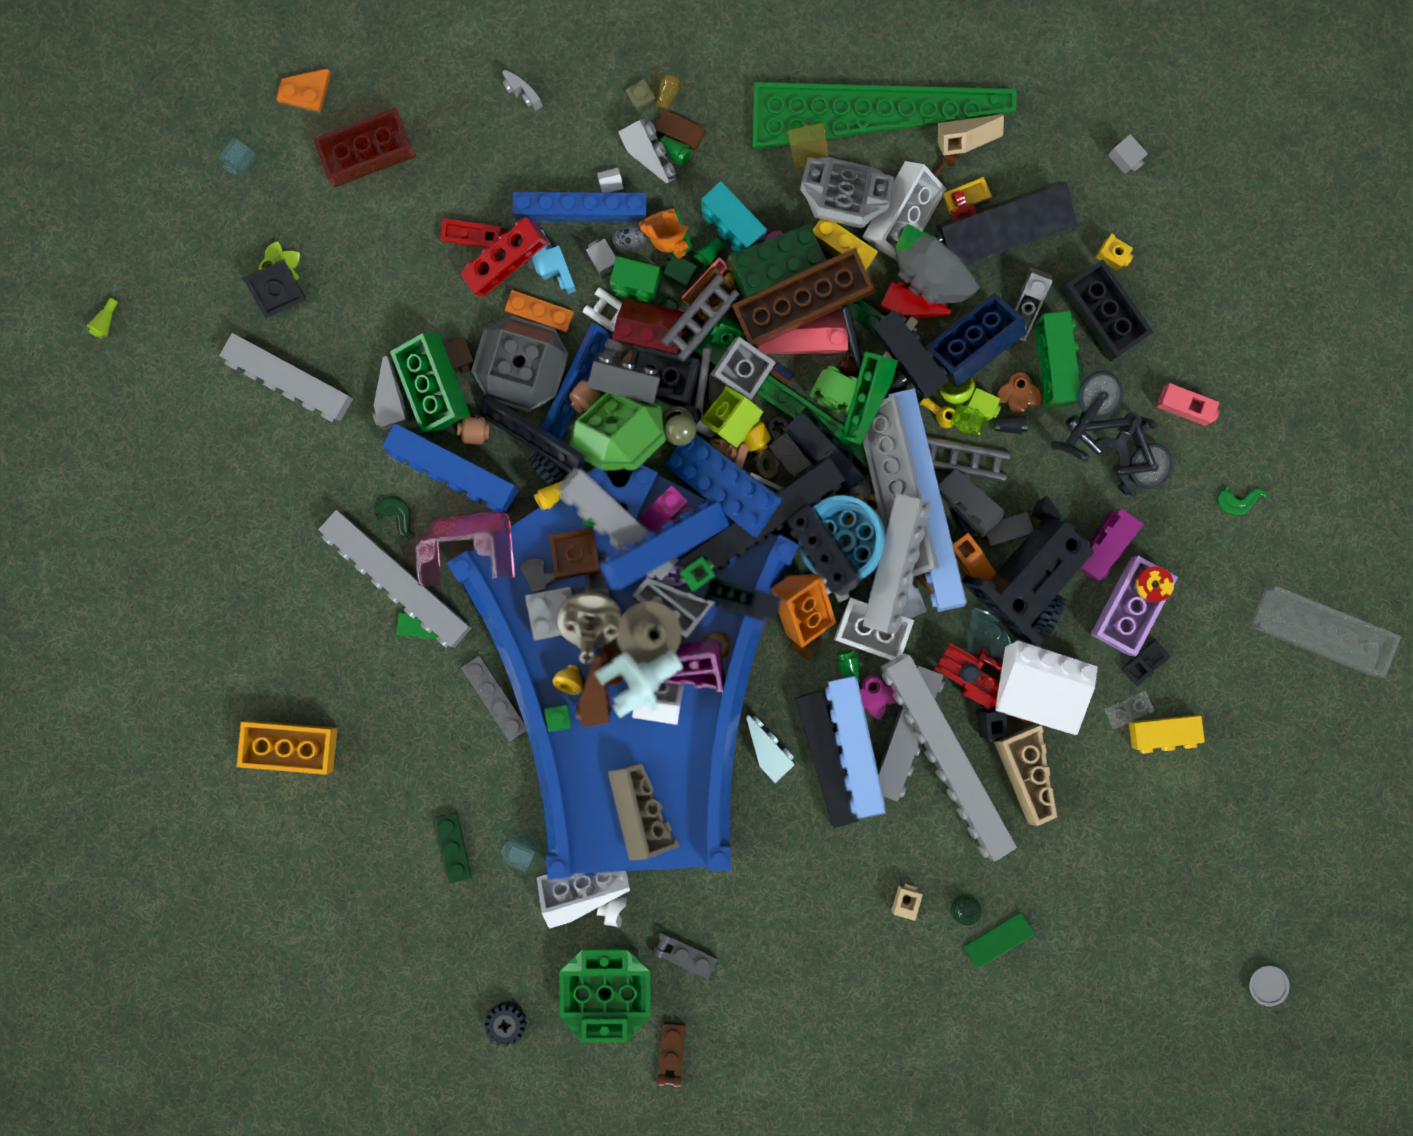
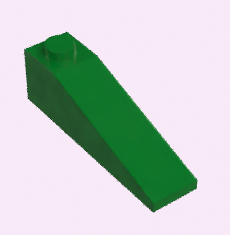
M865 352L841 439L857 444L862 443L892 384L898 360Z

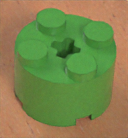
M828 366L827 369L821 371L809 395L812 399L814 396L817 397L818 401L816 403L837 414H839L840 410L845 411L844 415H848L857 378L853 376L846 377L840 374V370Z

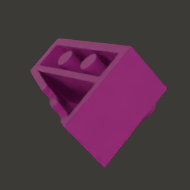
M1122 508L1109 512L1090 540L1089 546L1094 553L1079 571L1094 581L1104 580L1111 572L1110 567L1121 557L1124 549L1144 523Z
M718 640L679 644L675 654L682 665V669L662 682L677 685L685 683L695 685L694 688L701 689L703 686L714 688L717 692H723L725 674Z

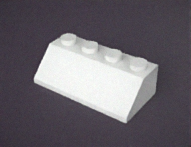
M905 161L893 182L888 210L872 219L863 238L873 248L897 260L895 248L904 227L910 224L923 231L946 188L924 164Z

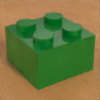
M616 256L610 279L612 292L615 293V296L623 299H628V296L637 298L636 301L655 303L661 280L660 267Z

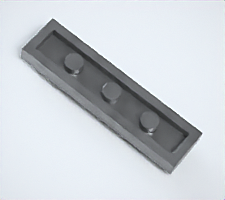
M480 655L461 667L509 742L527 731L523 719Z

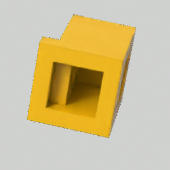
M1111 234L1105 240L1095 258L1100 261L1103 259L1107 265L1118 271L1122 266L1127 267L1131 262L1133 255L1130 253L1133 248L1117 239L1114 234ZM1115 250L1119 251L1121 255H1117Z

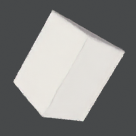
M618 168L597 173L602 193L624 190Z

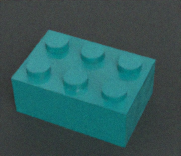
M721 181L701 199L702 218L709 225L713 223L717 227L716 232L723 240L728 239L733 244L731 248L735 253L765 241L767 229Z

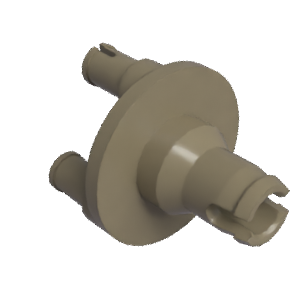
M582 589L580 594L572 596L561 606L558 613V628L565 639L579 647L581 662L585 663V657H587V664L595 659L594 649L596 647L603 646L618 636V623L621 620L622 613L617 603L608 596L600 593L585 592Z
M657 602L635 604L623 613L618 623L619 634L616 636L618 646L621 652H626L636 664L639 662H650L666 654L668 651L675 653L679 647L681 640L679 621L675 614L663 604ZM650 628H653V632L657 633L656 638L652 641L648 638V630Z

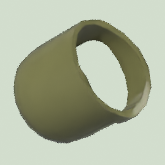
M671 407L663 413L664 422L666 417L674 411H679L681 414L675 415L666 422L664 427L666 438L673 445H687L696 435L694 418L691 412L684 407Z

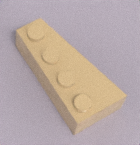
M1031 725L994 742L1027 823L1034 826H1039L1057 818L1053 789L1050 786L1049 780L1050 770L1047 767L1045 755L1047 753L1046 746L1043 743L1042 725Z

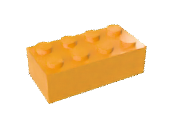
M253 720L243 721L240 727L237 767L327 775L334 770L337 728Z

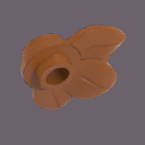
M1023 372L1013 374L1009 379V383L1001 386L997 393V397L1000 398L999 403L1008 402L1010 411L1013 414H1022L1027 409L1028 404L1039 406L1041 402L1039 389L1031 384L1030 377ZM1019 380L1024 381V385L1022 387L1017 386V382Z

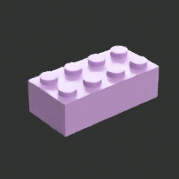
M1140 556L1130 558L1090 633L1091 636L1128 656H1137L1166 601L1148 602L1137 593L1136 579L1139 573L1149 567H1158ZM1171 574V575H1172V578H1173V581H1174V584H1175V582L1177 581L1178 577L1175 576V575H1173V574ZM1154 580L1152 582V587L1156 589L1158 583Z

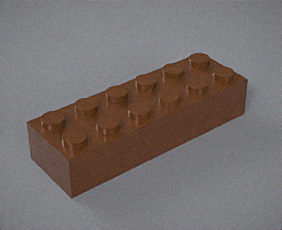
M854 248L732 304L748 343L753 347H758L841 309L844 305L852 304L873 294L874 288L858 251Z

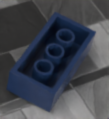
M993 293L926 347L933 353L935 363L938 366H943L947 371V378L956 387H959L1026 334L1024 319L996 293Z

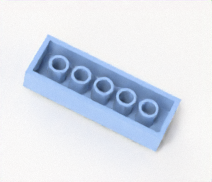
M855 676L828 682L829 687H826L828 701L832 700L834 709L830 710L833 723L838 724L839 731L835 732L838 746L842 745L844 752L840 755L842 767L847 768L849 775L845 777L847 790H852L853 798L850 800L852 813H857L858 818L885 813V802L858 679Z

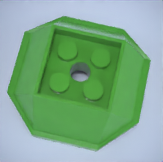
M606 392L576 420L575 428L571 432L569 446L584 454L586 462L601 470H617L622 468L636 470L666 441L662 408L655 402L651 404Z

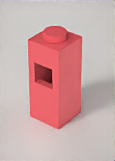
M1169 383L1163 387L1156 407L1206 426L1216 421L1219 415V409L1217 408L1220 402Z

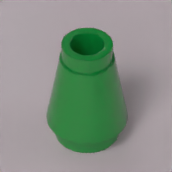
M667 135L660 140L666 154L676 164L685 165L692 155L689 145Z
M717 238L710 241L694 252L693 262L701 270L709 268L724 248L723 243Z
M854 650L839 652L836 661L844 678L856 676L858 681H860L858 655L855 654Z

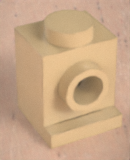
M905 883L904 887L898 886L891 908L894 915L916 920L922 899V893L917 891V886ZM906 895L910 896L908 903L902 901Z

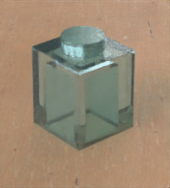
M232 137L218 158L224 163L222 167L230 174L234 175L236 172L243 176L257 155L248 146Z
M512 838L509 843L505 842L500 854L504 855L501 862L526 872L537 848Z

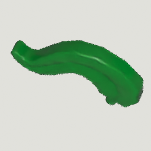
M1225 486L1224 491L1221 490L1219 492L1217 502L1218 506L1225 513L1236 516L1247 513L1259 496L1266 498L1268 495L1263 489L1258 488L1251 490L1242 500L1234 497L1233 493L1228 492L1229 486Z

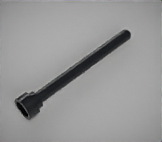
M844 305L841 311L859 376L863 357L850 307Z

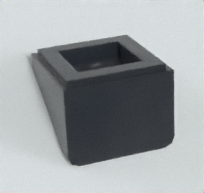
M1048 496L1040 499L1032 512V515L1041 521L1044 518L1061 520L1062 517Z

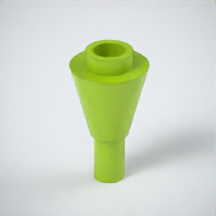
M109 298L104 309L86 325L90 329L88 331L90 334L98 338H102V336L108 337L112 313L118 304L116 300Z

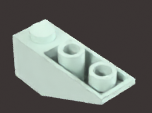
M748 714L746 719L759 766L776 783L795 765L791 761L794 756L786 748L781 750L776 745L779 740L771 732L766 734L761 728L764 724L755 715L751 718Z

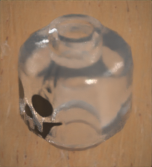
M636 224L619 227L616 230V234H613L615 249L617 252L620 251L622 255L641 252L644 248V243L647 242L645 232H642Z

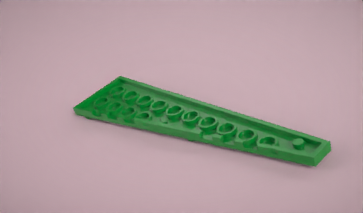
M754 82L752 150L936 125L943 122L1000 114H1015L1017 89Z

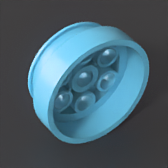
M833 496L822 500L814 508H816L828 527L834 525L833 535L861 576L865 578L878 566L884 550L886 531L882 519L872 507L854 497ZM853 515V523L851 525H847V518ZM867 528H871V535L864 538V531ZM851 537V544L845 548V539ZM798 538L799 550L803 561L814 574H818L813 567L815 562L811 556L807 557L801 549L803 544ZM864 550H868L869 555L867 559L861 560V553Z

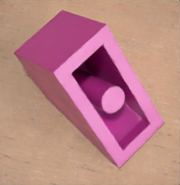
M671 486L639 520L650 531L655 530L657 532L662 529V524L670 521L687 504V500Z

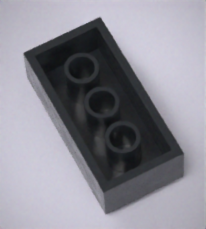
M1103 259L1068 282L1061 289V292L1109 361L1117 358L1153 333L1149 324Z

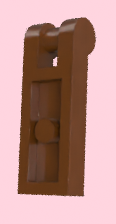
M663 1022L658 1087L668 1085L673 1086L675 1089H680L686 1024ZM666 1070L675 1071L674 1076H665Z

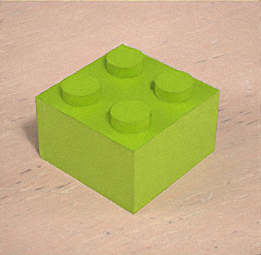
M725 386L700 422L737 448L746 439L751 428L757 424L763 411L743 395Z

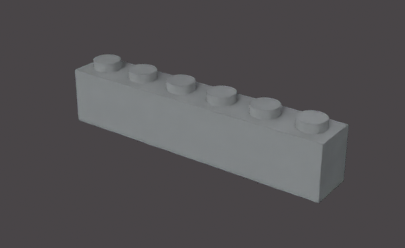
M231 333L219 355L226 360L225 365L235 370L238 367L244 369L245 372L243 374L253 380L259 377L264 380L262 385L273 391L276 388L283 390V396L292 401L295 398L303 401L301 406L312 412L315 408L322 412L320 416L331 422L334 419L341 422L353 400L350 396Z
M574 468L557 488L562 494L560 498L569 506L575 505L579 509L577 514L586 521L590 519L595 524L593 528L602 536L607 534L611 538L610 544L619 551L621 549L625 550L624 546L630 542H640L644 539L643 535L648 533L645 528L582 470ZM675 557L646 574V576L651 580L653 578L662 580L677 563L678 559Z
M896 494L885 537L884 550L878 564L863 626L884 633L897 634L902 624V611L908 600V588L913 581L912 572L914 565L919 558L918 549L920 541L924 538L925 522L930 515L931 501L909 495Z
M916 665L935 699L937 692L941 693L944 687L945 680H942L944 675ZM902 705L878 767L883 796L897 802L899 797L903 798L906 792L907 785L904 783L907 776L910 777L914 769L912 761L915 755H919L922 744L919 743L914 735L916 730L913 724L910 725L903 715L905 710Z

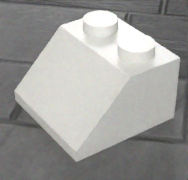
M661 682L658 689L653 692L658 709L651 712L646 705L640 709L635 708L632 718L677 724L684 683L677 685Z

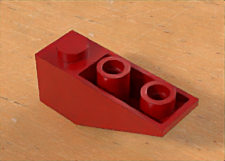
M892 282L879 307L886 314L891 313L893 310L897 313L900 312L906 319L910 317L914 319L947 318L952 311L947 309L948 306L944 303H928L922 297V294L916 296L908 290L907 285L901 282Z

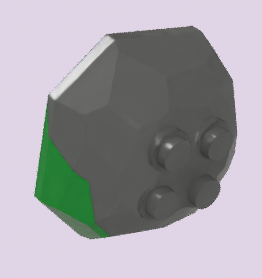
M910 224L904 227L895 248L900 271L898 276L906 283H910L908 288L916 296L922 294V297L930 304L933 302L941 304L963 302L977 292L980 286L957 256L935 237Z

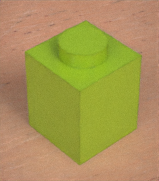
M976 388L969 398L964 411L988 422L992 417H997L1001 406L998 405L1000 398Z

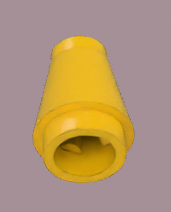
M563 481L537 490L538 493L534 495V498L543 511L547 508L551 509L561 499L560 496L562 494L557 488Z

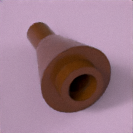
M849 355L846 358H841L837 367L840 370V374L846 377L853 376L858 378L854 359Z

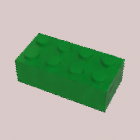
M1071 311L1043 314L1034 323L1044 406L1045 409L1072 406L1078 402V392L1082 384L1079 381L1081 364L1077 361L1076 357L1078 341L1074 339L1073 334L1075 319L1071 317Z
M422 333L390 351L422 434L440 432L463 420V418L470 416L439 333Z

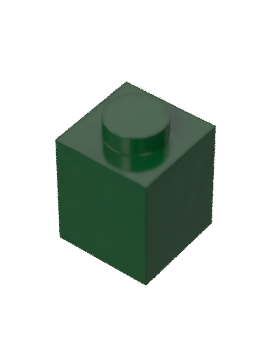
M673 254L671 259H666L662 270L664 271L665 279L687 290L697 272V266L683 258L679 259Z

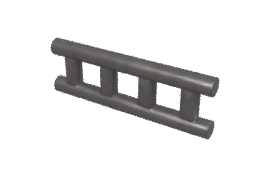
M720 275L714 277L661 340L665 346L673 342L681 350L678 358L683 362L740 296L736 290L728 294L719 286L723 282V278ZM713 292L723 301L716 311L706 303ZM699 309L709 317L702 327L692 319ZM685 325L695 333V336L688 344L678 336Z
M926 436L934 469L949 472L957 469L960 473L963 471L970 476L1002 482L1006 481L1007 473L1000 472L1002 459L1009 460L1011 452ZM937 447L950 449L948 462L935 460ZM959 451L972 454L970 467L957 464ZM981 455L993 457L992 470L978 468Z

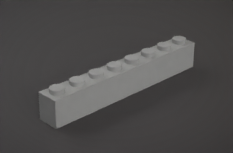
M335 510L318 529L323 534L321 538L331 546L335 544L339 548L338 553L346 560L351 558L356 563L354 567L363 575L368 573L372 577L370 581L379 589L385 588L389 592L387 596L396 604L398 602L402 603L405 606L404 611L410 617L414 618L416 616L422 621L420 625L427 632L431 633L433 631L439 636L437 641L447 648L449 645L455 648L472 629L467 622L342 512Z

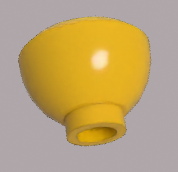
M568 665L566 669L559 671L552 680L553 685L559 691L566 694L576 695L583 690V679L579 674L580 669L574 665Z

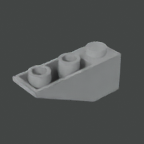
M648 118L639 120L618 132L630 155L665 183L676 180L675 169L668 162L665 156V148L658 141L655 135V126Z
M1032 267L1014 307V310L1024 319L1026 334L1020 338L1022 341H1026L1053 281L1051 274Z

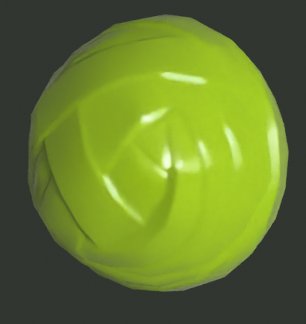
M970 377L959 387H956L949 380L939 388V391L946 401L953 404H962L972 396L975 382Z

